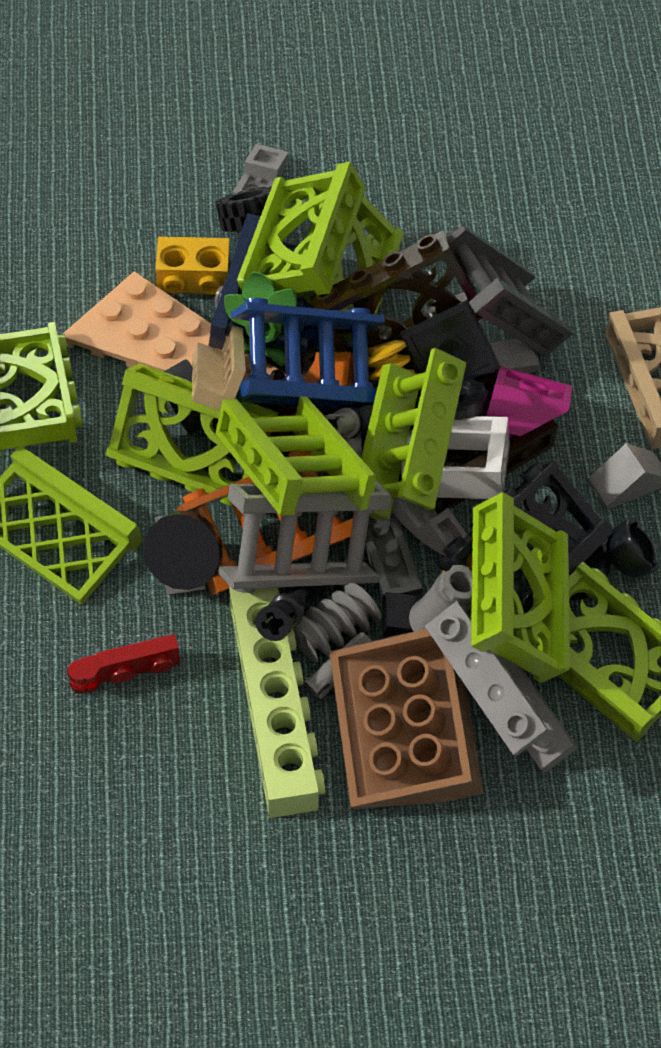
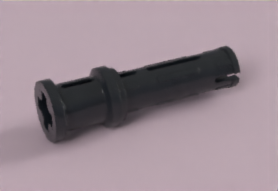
M326 585L293 587L287 594L282 593L275 596L269 605L263 607L256 616L255 621L258 632L270 641L284 639L291 629L295 628L302 621L304 610L325 592Z

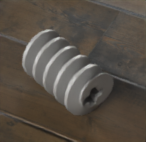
M348 583L343 587V592L336 591L330 596V600L323 599L318 603L317 608L310 607L305 611L302 621L293 628L296 643L311 662L317 663L319 661L315 650L318 649L327 657L330 654L329 651H331L329 641L338 648L343 647L342 633L352 640L357 635L354 625H357L360 630L366 632L370 629L367 617L378 624L382 621L381 612L372 597L362 587L355 583Z

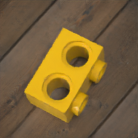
M158 237L155 270L157 287L162 291L170 294L193 293L214 295L220 286H224L230 268L229 238Z

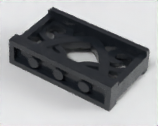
M555 460L544 465L536 462L522 473L520 477L524 481L516 489L511 486L504 493L514 498V506L518 507L523 502L526 510L524 511L525 513L556 532L562 530L568 534L570 576L615 530L606 519L601 520L560 471L559 465ZM540 486L549 487L557 496V508L554 515L548 514L551 508V500L548 495L545 496L543 504H539L535 500V493ZM567 509L584 530L562 519ZM473 521L469 524L472 531L464 539L458 536L442 550L446 556L437 563L441 570L449 571L453 565L466 566L467 557L472 552ZM520 568V569H518V570L515 571V572H523V571H522V569ZM515 577L514 590L521 601L523 613L525 614L533 607V591L528 580L523 588L518 585V577Z

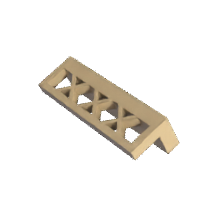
M232 324L222 351L197 342L192 354V401L220 411L222 399H235L246 372L242 327Z

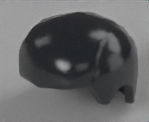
M626 519L613 528L615 532L607 539L608 557L615 569L626 576L634 578L647 576L659 568V563H655L656 555L653 542L646 532L637 526V520Z

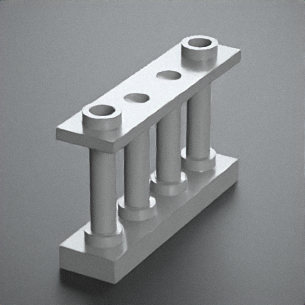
M375 481L374 492L370 496L367 510L360 511L345 492L302 494L298 499L295 515L281 516L275 564L255 565L260 519L265 516V513H277V511L255 483L230 484L228 500L245 515L238 566H219L218 574L233 590L242 593L254 592L255 588L320 585L345 586L348 583H355L362 587L365 583H378L379 575L363 561L369 515L373 514L374 510H390L392 494ZM338 511H353L347 561L327 562L334 515H337ZM302 512H317L318 517L311 563L291 564L297 517L301 516Z
M455 601L425 625L434 641L514 756H518L527 749L540 770L548 772L578 748L521 667L490 650L482 653L471 646V618L458 601Z

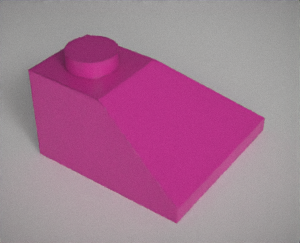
M501 366L486 416L508 417L509 438L512 437V434L522 436L568 412L572 386Z

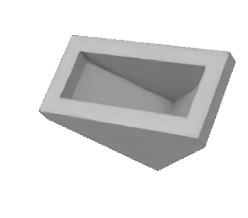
M626 443L588 478L587 483L607 511L660 489L661 462L653 451Z

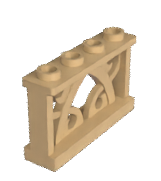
M661 307L625 314L624 310L610 312L605 332L606 339L651 449L661 448V398L658 394V391H661V379L652 378L650 375L661 364ZM654 329L653 334L640 332ZM651 350H655V358L653 360H644L642 353L651 356Z

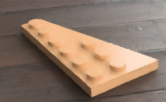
M134 271L63 334H65L67 347L74 348L77 345L91 350V355L103 359L107 355L125 361L128 367L140 363L160 371H165L185 359L192 365V354L197 342L209 345L211 323ZM244 353L246 372L242 381L251 374L250 353ZM266 361V373L270 375L277 368Z

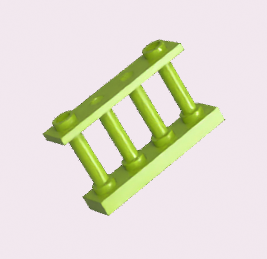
M434 348L430 351L426 372L415 374L393 363L382 365L361 459L376 475L375 481L392 494L390 510H374V513L369 515L370 517L379 521L390 519L395 498H402L428 510L435 509L467 362ZM422 389L418 408H415L418 391ZM414 425L410 444L406 445L410 426ZM402 462H405L402 480L398 482Z
M307 396L299 398L296 416L251 417L237 399H222L215 434L280 516L295 515L298 499L302 494L345 492L360 511L367 510L370 496L375 489L376 475ZM293 431L296 436L268 437L265 433ZM310 451L313 456L284 457L281 452ZM327 471L330 476L302 478L298 472Z

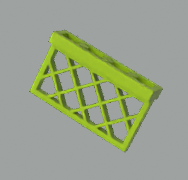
M18 447L10 456L13 463L0 476V508L2 513L0 532H3V537L0 536V548L83 605L130 549L134 552L143 542L139 528L133 521L24 447ZM16 477L26 483L27 495L7 498L6 488ZM33 488L39 493H33ZM51 500L55 503V515L35 518L34 502ZM28 503L29 519L8 522V506ZM62 508L68 513H62ZM80 520L84 523L85 535L64 538L63 522ZM57 523L58 539L37 542V526ZM30 528L31 543L17 546L10 543L9 531ZM91 528L95 530L97 533L91 534ZM109 540L116 545L109 556L93 558L92 542ZM86 543L88 559L66 563L65 547ZM59 548L60 564L43 566L39 563L38 551ZM32 552V557H30L26 553ZM89 568V579L80 590H77L68 583L67 571ZM55 573H61L62 579Z

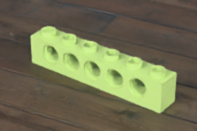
M229 586L231 614L269 818L317 811L319 795L325 794V784L322 769L314 770L312 758L318 757V750L314 732L307 733L305 721L311 720L307 696L300 697L298 686L303 685V674L300 661L293 662L291 651H296L294 629L292 628L284 639L270 641L265 639L256 628L255 620L257 614L263 607L268 606L275 596L279 595L278 587L255 588L254 592L242 593L233 590ZM269 657L277 659L273 663H267L262 660ZM274 692L285 694L281 698H272L268 695ZM279 728H289L292 730V732L288 734H279L275 732V730ZM286 764H296L300 768L295 771H286L281 767Z

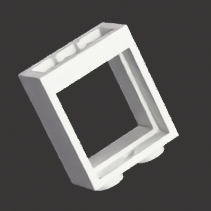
M474 416L454 420L448 449L487 450L486 467L444 466L437 497L490 499L504 492L510 447L508 417ZM413 430L409 431L406 445L410 444ZM402 462L401 477L403 476L405 462Z

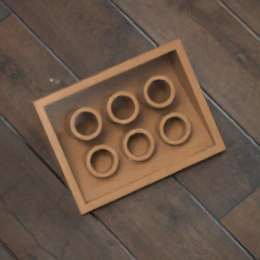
M427 629L329 651L352 809L443 803L484 794L466 686Z

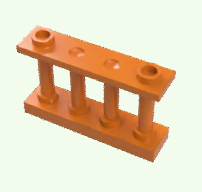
M298 451L288 454L289 457L313 456L310 451ZM300 472L302 478L318 477L317 472ZM247 477L232 484H248L254 482L251 480L250 477ZM229 485L206 494L204 488L191 492L182 497L184 504H181L175 511L194 512L206 518L214 526L213 530L219 537L220 534L207 505L227 498ZM231 503L243 530L245 515ZM277 513V516L281 523V516ZM334 515L330 546L350 538L353 519L342 522L340 516L336 517ZM298 523L296 524L291 563L313 553L315 535L308 537L306 531L301 532ZM259 530L255 565L275 564L277 551L273 552L271 546L266 547ZM223 544V560L220 566H237L235 560H230ZM219 568L215 574L216 576L206 582L212 596L228 590L230 586L218 574Z

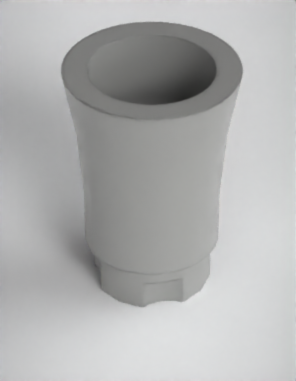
M453 565L449 571L440 574L429 591L412 606L409 621L414 632L426 629V624L455 601L461 604L467 614L472 608V572L468 567Z

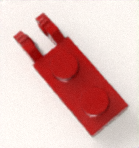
M170 634L98 652L95 655L72 661L71 664H68L69 668H67L71 690L79 694L96 691L102 682L111 680L113 683H122L132 679L135 674L148 671L162 673L170 670L174 665L180 664L179 646L176 636Z

